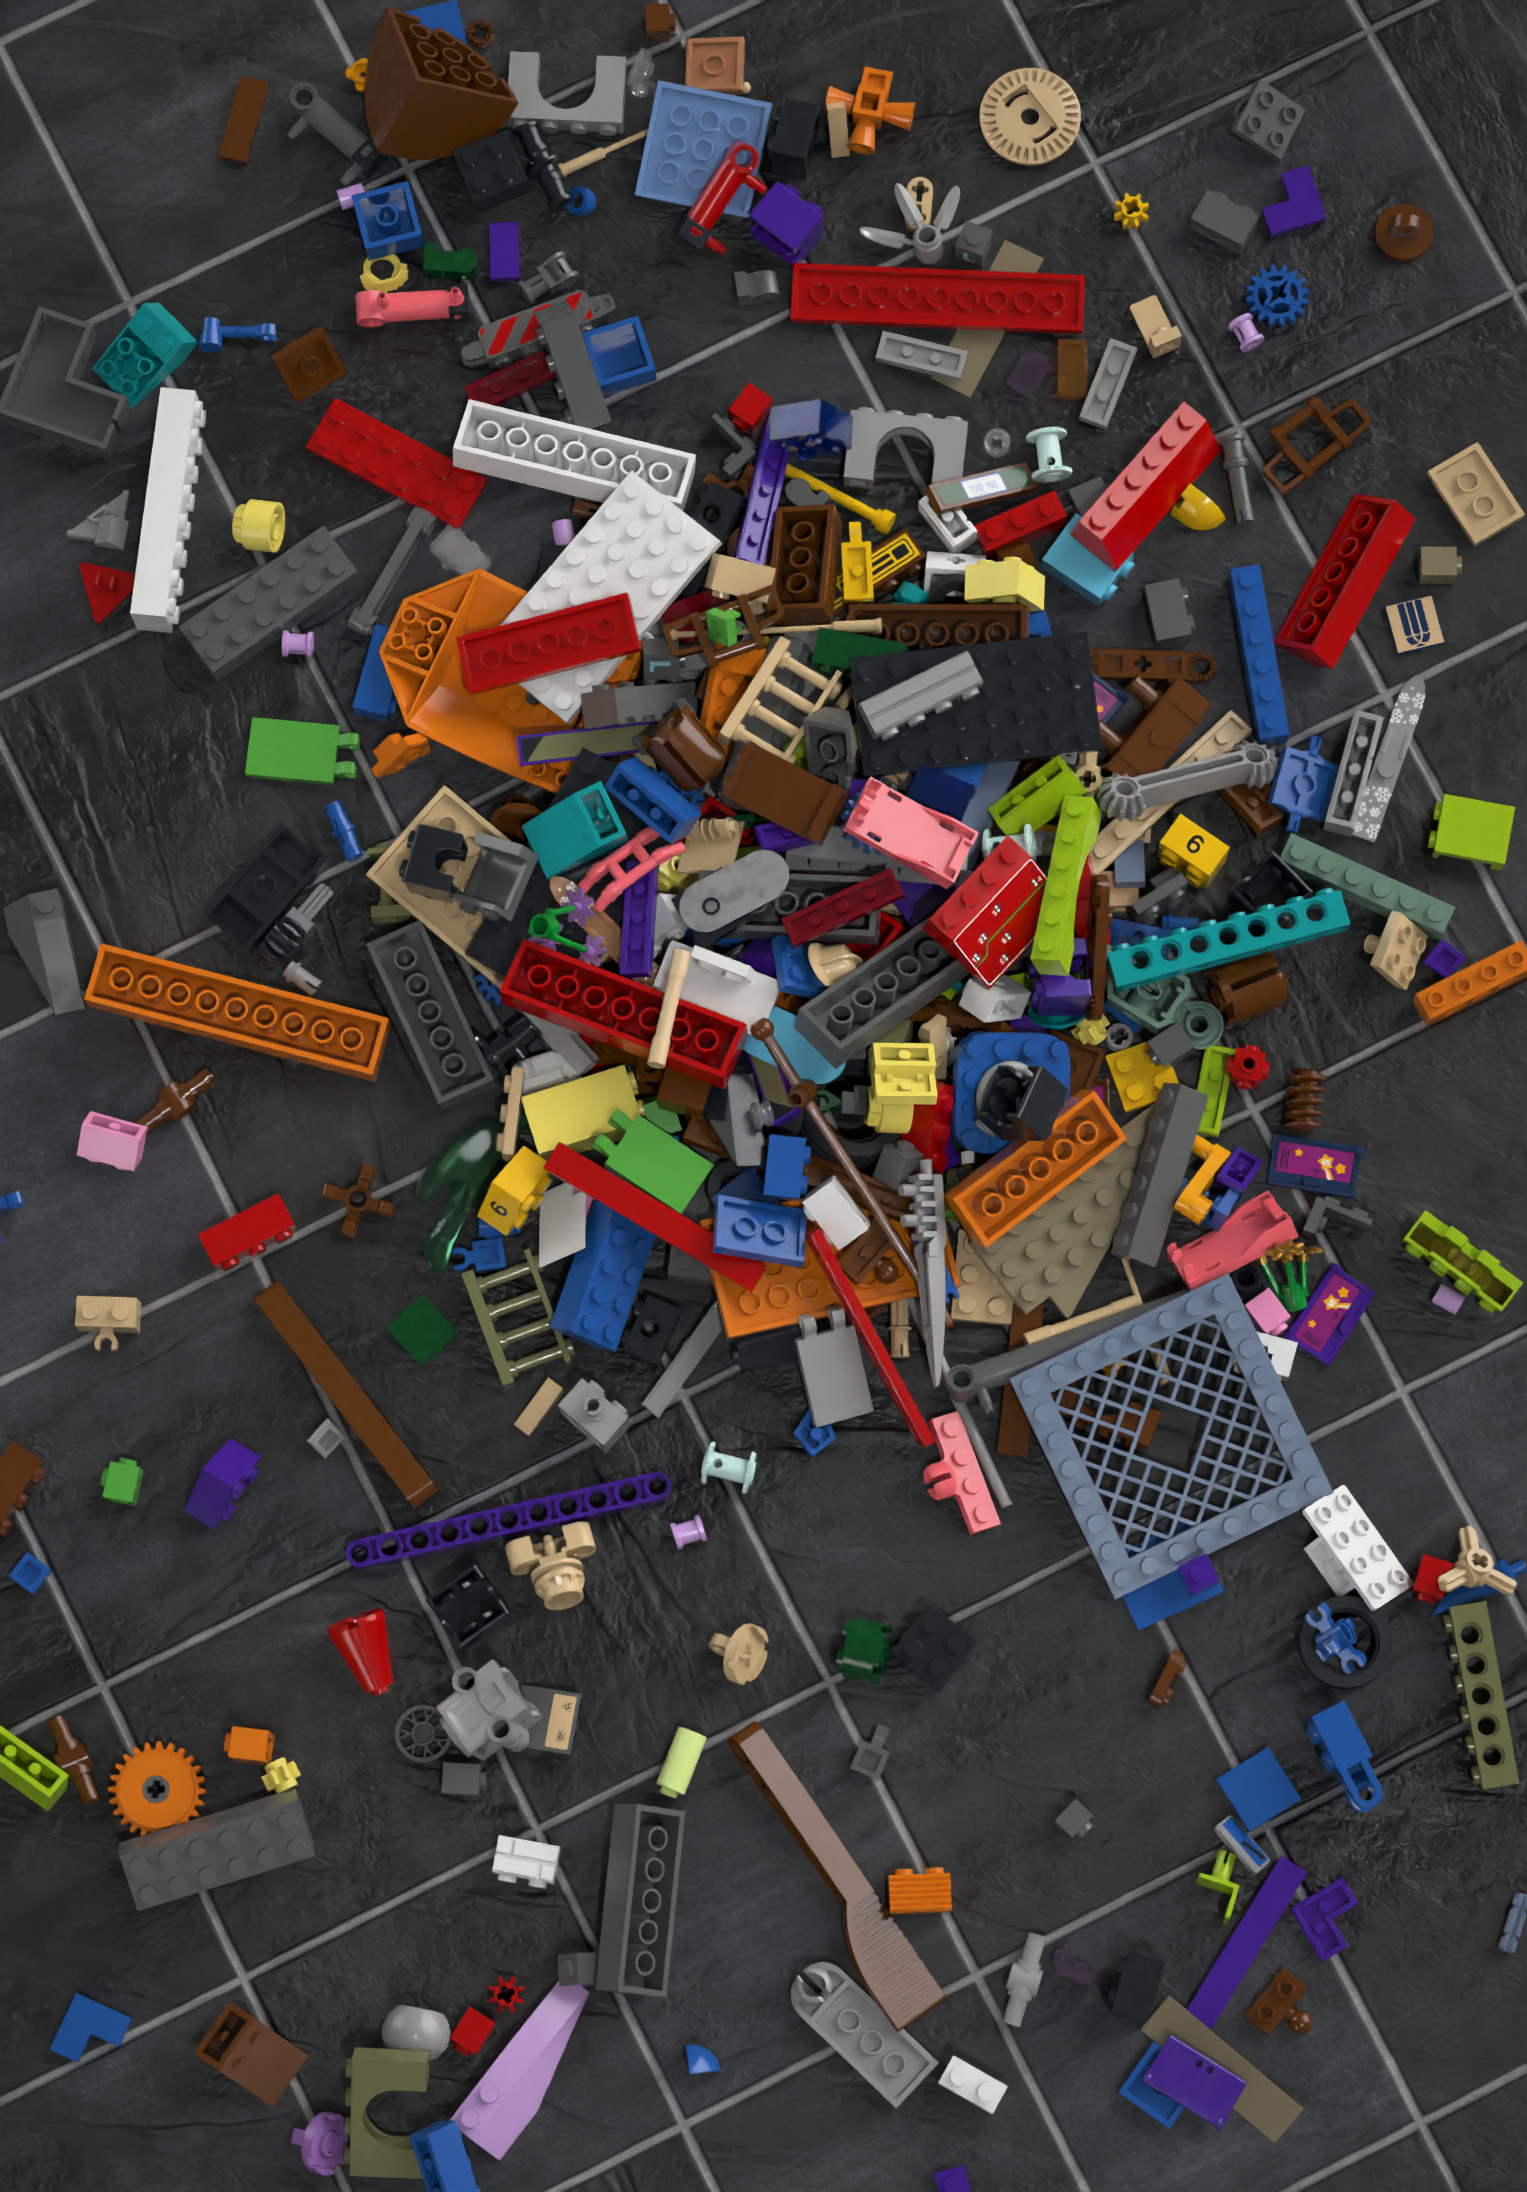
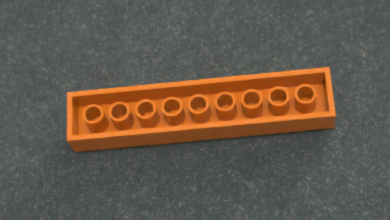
M102 943L100 944L84 998L90 1008L373 1082L376 1081L392 1026L387 1017Z

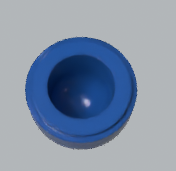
M582 186L572 188L569 193L573 195L574 200L582 195L583 201L580 207L575 208L573 200L570 204L566 205L568 211L577 216H587L592 213L596 207L594 193Z

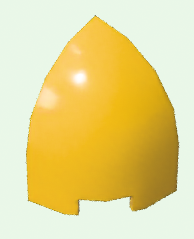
M1192 484L1188 485L1181 495L1183 498L1171 511L1173 517L1194 530H1210L1218 527L1225 521V515L1220 508Z

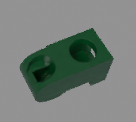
M425 242L423 262L425 278L469 280L477 275L479 270L478 259L475 252L471 249L460 248L457 251L438 250L437 242Z

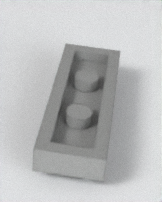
M883 331L876 354V362L961 382L968 351Z
M1110 338L1080 413V421L1105 430L1107 429L1138 348Z

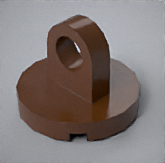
M1408 204L1394 205L1385 210L1377 221L1374 232L1376 245L1390 260L1401 263L1415 261L1430 248L1433 237L1432 222L1427 214L1416 206Z
M515 795L509 797L505 805L494 811L489 823L510 841L526 847L529 840L522 825L543 812L534 807L529 799Z

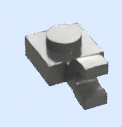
M878 1724L871 1743L861 1741L850 1769L879 1780L890 1754L889 1751L882 1749L890 1728Z

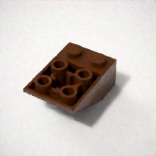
M230 2001L194 2052L202 2060L272 2107L275 2106L309 2056Z

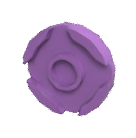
M321 2112L311 2120L306 2131L297 2128L293 2129L290 2143L302 2146L303 2162L307 2169L315 2174L323 2176L332 2175L335 2173L333 2169L338 2164H344L345 2146H350V2136L345 2135L344 2123L346 2118L340 2114Z

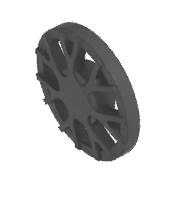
M430 1705L414 1706L405 1711L396 1724V1744L402 1754L412 1761L419 1763L435 1761L443 1756L450 1747L452 1739L448 1734L447 1739L436 1738V1730L444 1729L439 1722L435 1727L429 1723L435 1713L442 1717L436 1707ZM424 1710L425 1721L417 1723L414 1712ZM427 1710L432 1711L429 1716L427 1715ZM410 1714H412L413 1719H409L407 1717ZM404 1720L414 1724L411 1732L401 1729ZM400 1731L404 1732L405 1735L400 1737ZM411 1736L414 1743L404 1748L401 1739ZM434 1741L441 1747V1750L433 1755L428 1747ZM417 1745L425 1746L423 1758L414 1756ZM412 1749L411 1754L407 1750Z

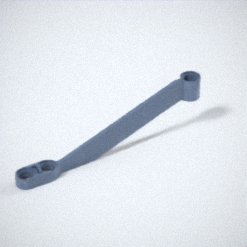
M1020 761L988 764L974 798L970 799L961 823L979 833L968 852L966 879L972 874V869L982 849L983 831L986 828L991 829L994 818L988 811V808L1006 795Z

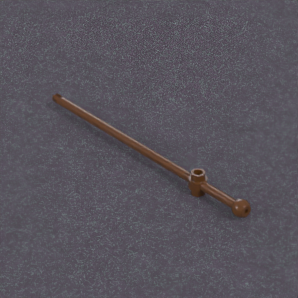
M761 1018L751 1025L750 1031L756 1040L764 1042L791 1085L788 1094L789 1103L796 1108L805 1107L919 1288L917 1262L814 1101L818 1092L816 1083L810 1079L801 1080L773 1036V1023L767 1018ZM946 1310L945 1328L949 1329L953 1327L954 1321Z

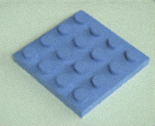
M658 80L635 196L692 208L726 157L728 147L737 141H744L757 150L759 163L750 174L758 178L773 104ZM741 150L736 155V163L739 165L745 164L749 159L747 150ZM742 183L722 214L749 219L755 191Z

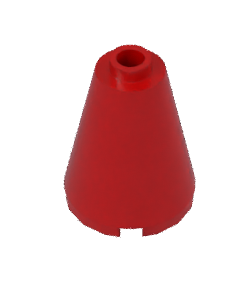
M383 1608L362 1612V1615L353 1618L351 1616L328 1626L326 1630L329 1638L365 1693L371 1692L372 1696L389 1691L388 1685L393 1683L386 1615Z

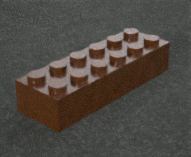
M849 604V621L882 618V633L874 631L853 632V634L906 643L909 652L1030 638L1031 608L1027 604Z

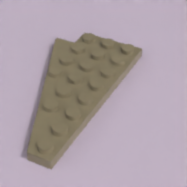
M1157 1102L1121 1128L1127 1138L1126 1141L986 1248L975 1245L973 1241L970 1242V1247L1024 1316L1046 1299L1052 1302L1065 1320L1072 1315L1118 1231L1122 1210L1130 1193L1131 1181L1139 1164L1140 1152L1144 1147L1149 1131V1123L1153 1118Z

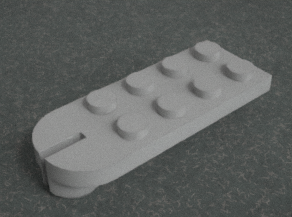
M819 1962L808 1966L803 1972L823 1991L818 1995L798 1975L791 1988V2001L795 2011L882 2096L897 2108L939 2062L904 2029L897 2032L876 2002L838 1966L827 1962Z

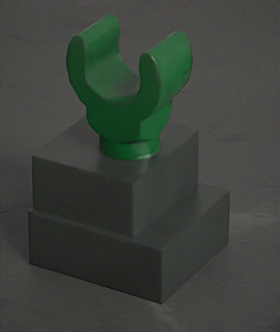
M854 1085L851 1092L842 1091L839 1097L831 1095V1093L825 1090H820L816 1094L817 1098H824L827 1101L826 1106H818L822 1113L838 1109V1120L862 1122L866 1116L867 1086Z

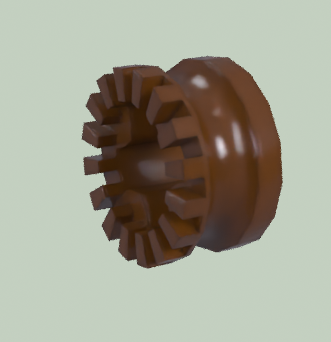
M479 19L478 21L474 20L468 26V40L473 47L484 49L491 45L494 34L489 22ZM477 29H480L482 32L487 31L485 39L474 38L476 36L475 31Z

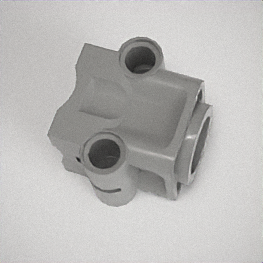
M493 1659L478 1671L469 1667L458 1669L452 1678V1685L456 1691L436 1706L442 1715L439 1718L440 1723L452 1741L467 1757L475 1756L482 1761H485L501 1747L512 1752L524 1750L529 1743V1733L527 1730L541 1720L543 1716L534 1704L523 1698L519 1690L518 1681L510 1670L506 1667L500 1668L499 1664Z

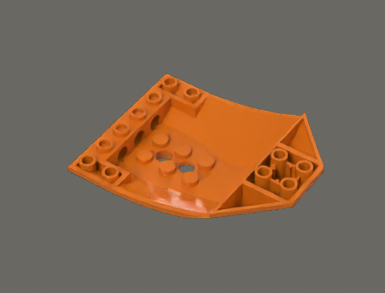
M479 568L404 598L379 649V653L406 725L435 742L473 760L557 794L575 761L519 767L515 737L585 729L583 709L568 725L541 702L535 705L529 704L526 701L529 692L519 684L470 696L467 691L456 637L500 626L528 592ZM640 640L642 651L628 655L604 684H610V689L617 688V683H635L642 662L643 640Z

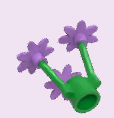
M582 887L578 888L576 894L571 890H567L566 894L570 902L563 903L561 908H547L545 914H537L532 918L528 933L532 934L533 937L529 938L528 941L556 951L555 944H563L580 952L581 956H579L578 960L600 967L601 961L598 956L605 954L607 951L606 948L600 947L603 942V936L600 935L594 940L593 936L588 934L586 944L580 945L559 935L563 929V924H559L555 918L557 915L569 913L568 922H572L577 918L579 924L584 926L586 924L585 916L594 917V912L588 908L594 899L592 897L584 898L585 893Z

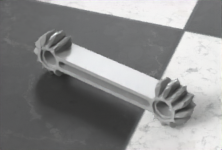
M1243 740L1240 745L1235 744L1228 754L1133 778L1129 777L1126 772L1123 776L1114 772L1111 777H1105L1097 793V802H1099L1100 810L1107 812L1108 818L1114 816L1118 818L1119 822L1123 818L1132 822L1135 817H1141L1145 808L1243 783L1249 789L1253 785L1261 789L1263 785L1270 784L1278 767V759L1275 758L1274 750L1267 749V743L1260 745L1257 744L1256 740L1252 743Z

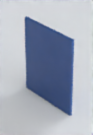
M1182 1523L1176 1526L1173 1536L1193 1526ZM1169 1530L1164 1531L1162 1533L1168 1535ZM1153 1536L1149 1538L1146 1549L1166 1539ZM1143 1541L1133 1546L1141 1548ZM1125 1549L1128 1557H1131L1138 1553L1130 1549ZM1177 1570L1122 1597L1137 1629L1141 1630L1223 1593L1224 1590L1219 1582L1217 1586L1190 1598Z

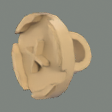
M750 1623L738 1628L731 1638L715 1633L708 1646L714 1652L724 1657L723 1668L726 1678L739 1685H745L746 1681L751 1682L763 1669L767 1659L768 1651L764 1650L765 1643L768 1644V1636L764 1629Z

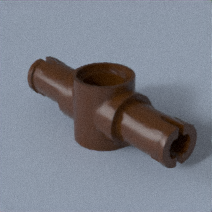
M205 1067L186 1083H171L156 1096L158 1100L154 1103L156 1106L136 1120L135 1124L148 1127L147 1136L166 1120L168 1122L172 1119L175 1122L179 1121L195 1108L194 1102L197 1101L196 1097L217 1082V1080L208 1068Z
M63 1715L49 1720L47 1724L57 1745L55 1748L57 1754L54 1755L58 1767L69 1775V1782L74 1783L84 1806L100 1800V1796L90 1776L93 1763L83 1742L79 1743L78 1739H74Z

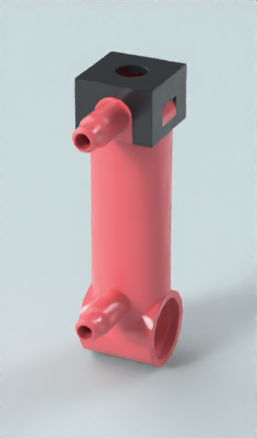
M468 284L447 285V289L396 293L366 290L355 295L357 325L361 327L372 328L382 326L388 322L450 319L451 323L471 321Z

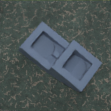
M1136 840L1114 861L1115 889L1145 888L1143 840Z

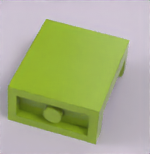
M1444 794L1442 802H1436L1433 819L1438 820L1436 831L1431 830L1428 848L1433 849L1432 857L1438 858L1439 855L1481 862L1491 864L1490 869L1502 871L1506 862L1515 807Z

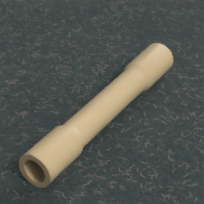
M674 949L672 953L661 1012L647 1064L653 1068L663 1069L666 1065L672 1027L682 984L686 978L691 953L686 950Z
M1134 1294L1111 1302L1105 1307L1054 1325H1046L1023 1334V1340L1025 1345L1141 1304L1137 1295Z

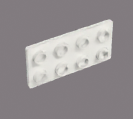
M674 940L670 942L652 988L665 993L673 950H686L691 955L686 978L682 984L680 999L747 1024L748 1034L752 1035L750 1029L753 1023L761 1018H770L780 993L777 979L758 973L749 965L694 945V948Z
M1342 1485L1335 1489L1333 1494L1324 1496L1302 1511L1319 1536L1305 1547L1304 1550L1337 1596H1345L1356 1588L1370 1610L1375 1611L1409 1589L1414 1583L1345 1485Z

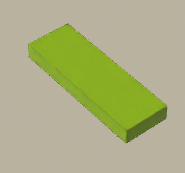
M1213 1045L1204 1050L1197 1091L1209 1097L1197 1134L1219 1137L1231 1073L1225 1072L1228 1056H1234L1236 1049Z

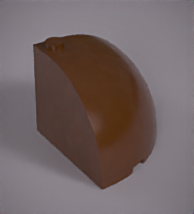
M387 7L372 42L365 77V113L368 128L377 151L386 156L393 155L415 160L439 159L452 156L453 150L497 132L518 105V101L503 78L498 80L490 72L492 69L491 64L455 36L439 27L434 31L421 25L420 18Z

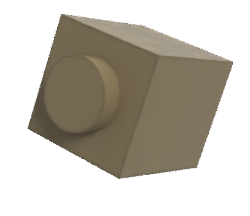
M1421 547L1418 554L1419 584H1454L1457 574L1462 573V556H1457V547Z

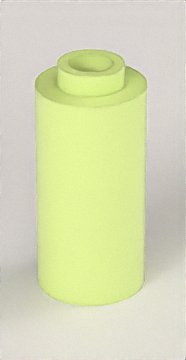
M678 1727L656 1782L661 1787L660 1793L675 1799L678 1794L685 1795L707 1737L689 1729Z

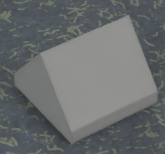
M114 514L100 516L94 545L124 550L129 521Z
M327 1418L306 1442L326 1459L346 1436Z

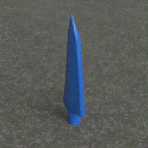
M1502 1559L1493 1567V1569L1515 1581V1576L1527 1571L1523 1560L1509 1566L1506 1560ZM1487 1584L1474 1588L1462 1585L1443 1597L1432 1615L1444 1612L1449 1607L1463 1605L1499 1591Z

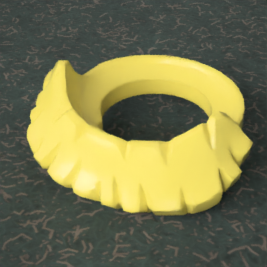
M396 255L368 261L367 257L363 265L364 272L360 279L366 290L387 293L401 287L407 281L409 271L407 270V264L401 263ZM377 260L391 262L394 266L392 276L385 280L378 279V277L371 273L370 268L372 264Z

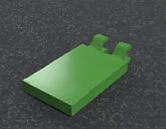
M252 717L245 775L250 778L334 785L335 777L356 779L357 767L355 763L347 761L337 762L339 748L359 750L361 739L359 734L356 733L341 734L340 725Z
M616 1109L608 1123L625 1135L616 1146L609 1138L599 1133L591 1147L608 1158L604 1165L606 1168L639 1190L682 1214L714 1165L640 1115L633 1122L626 1114Z

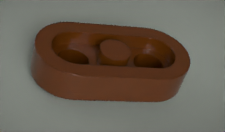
M1173 1649L1147 1704L1159 1709L1161 1704L1167 1706L1174 1692V1689L1169 1686L1174 1676L1180 1679L1188 1663L1183 1660L1184 1653Z

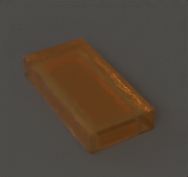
M1058 339L1057 398H1087V340Z

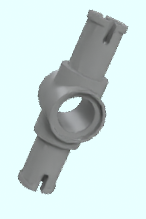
M1029 1932L1022 1957L1018 1958L1017 1962H1013L1006 1989H1009L1007 1994L1010 1995L1003 2019L1004 2023L1020 2027L1028 2001H1031L1032 1997H1036L1043 1970H1040L1042 1965L1039 1964L1046 1940L1044 1936Z

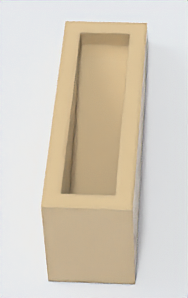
M827 103L831 157L850 156L849 149L847 148L849 140L845 103Z
M548 1377L514 1425L530 1436L563 1395V1388Z

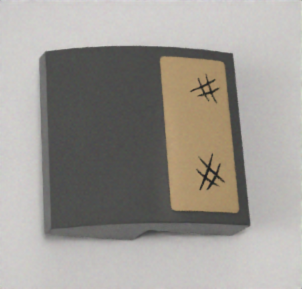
M521 1685L520 1693L523 1698L534 1704L543 1716L541 1720L527 1730L529 1733V1743L525 1749L571 1755L581 1694Z

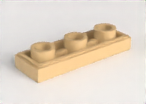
M937 1014L930 1021L922 1024L919 1029L918 1038L921 1040V1043L934 1045L936 1060L935 1080L947 1084V1017Z
M514 1066L511 1075L505 1076L504 1093H509L508 1104H502L500 1122H505L504 1133H498L496 1150L501 1151L504 1161L509 1162L516 1154L522 1107L521 1097H523L525 1083L524 1067Z

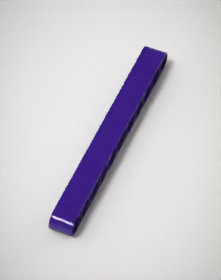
M660 1472L649 1473L357 1539L348 1545L346 1557L355 1569H371L662 1503L670 1497L672 1486L665 1474ZM656 1480L663 1481L666 1484V1490L660 1495H654L649 1490L650 1484ZM623 1488H634L637 1492L636 1497L630 1502L623 1501L620 1498V1492ZM603 1494L606 1496V1504L602 1508L592 1507L590 1500L593 1495ZM567 1500L574 1501L577 1504L576 1511L571 1515H565L560 1511L561 1505ZM537 1507L547 1510V1517L541 1522L531 1519V1512ZM507 1514H514L518 1518L517 1524L511 1529L504 1528L501 1525L502 1518ZM476 1521H485L488 1524L487 1531L483 1535L473 1534L471 1531L472 1525ZM448 1527L458 1530V1536L452 1542H446L442 1539V1533ZM418 1534H424L428 1537V1543L422 1549L412 1546V1540ZM388 1541H395L398 1543V1551L391 1556L385 1555L382 1552L383 1545ZM364 1547L368 1549L369 1555L365 1561L356 1562L353 1560V1553L357 1548Z

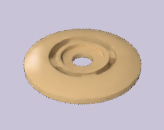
M1038 68L1017 69L998 78L985 93L979 114L982 134L992 150L1012 163L1026 166L1045 164L1063 155L1075 141L1081 122L1079 101L1072 88L1058 75ZM1028 92V95L1018 97L1011 103L1010 107H1006V103L1011 98L1018 94ZM1025 110H1035L1039 115V120L1033 125L1025 124L1021 119V115ZM1051 127H1052V128H1056V130L1054 131V133H1052L1051 135H1049L1048 137H1046L1045 139H1043L1041 142H1039V143H1034V142H1033V141L1039 140V139L1043 138L1045 135H1047L1048 132L1050 131Z

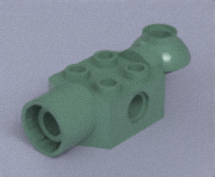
M1107 944L1106 967L1109 971V983L1104 987V991L1107 992V1006L1155 1035L1162 1033L1178 1022L1195 1049H1206L1213 1046L1221 1038L1224 1024L1220 1011L1210 1003L1204 1001L1191 1002L1189 1000L1190 978L1185 975L1116 993L1107 962V953L1112 952L1111 948L1113 946ZM1136 956L1132 959V964L1139 969L1145 968L1149 964L1148 960L1143 956ZM1085 967L1081 973L1083 978H1085ZM1196 1020L1203 1021L1207 1029L1202 1033L1194 1032L1191 1029V1023Z

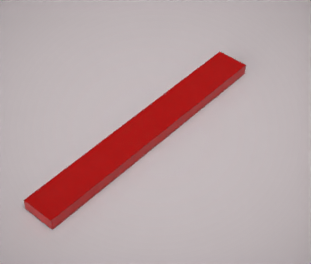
M558 1142L543 1167L547 1172L750 1293L753 1292L767 1269V1265L758 1260L713 1253V1233Z
M821 1229L808 1231L805 1233L808 1244L851 1323L855 1326L858 1336L914 1439L920 1446L927 1447L936 1442Z

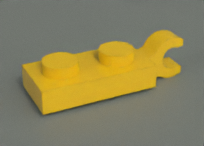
M849 522L850 542L841 543L844 603L873 602L871 541L862 542L861 522Z

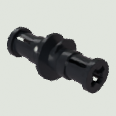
M537 120L530 121L515 130L516 136L520 137L524 144L528 158L532 161L528 164V169H530L528 173L529 178L539 180L550 200V209H560L574 200L573 195L568 193L561 172L555 165V162L561 158V155H550L549 147L544 142L538 129L540 126Z

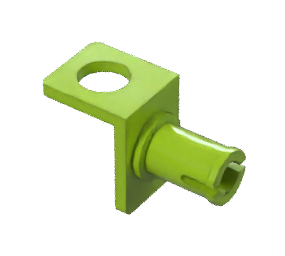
M1218 1850L1212 1875L1199 1873L1196 1884L1231 1895L1223 1920V1924L1227 1925L1240 1886L1229 1881L1237 1856L1230 1852L1226 1864H1224L1227 1851Z

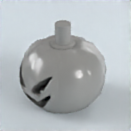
M397 2005L388 2012L382 2024V2040L387 2049L429 2050V2061L437 2059L449 2046L451 2029H449L450 2026L447 2018L442 2013L406 2005Z

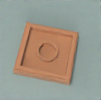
M744 36L687 39L685 86L729 95L743 94Z

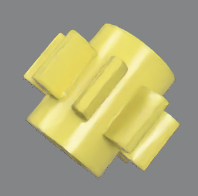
M1104 1013L1101 1020L1088 1021L1085 1017L1081 1022L1075 1024L1076 1028L1072 1029L1071 1033L1083 1045L1088 1043L1094 1046L1107 1037L1105 1027L1110 1022Z
M282 1757L264 1767L267 1774L261 1778L268 1791L275 1789L278 1794L298 1786L295 1778L301 1774L294 1761L287 1763L285 1757Z

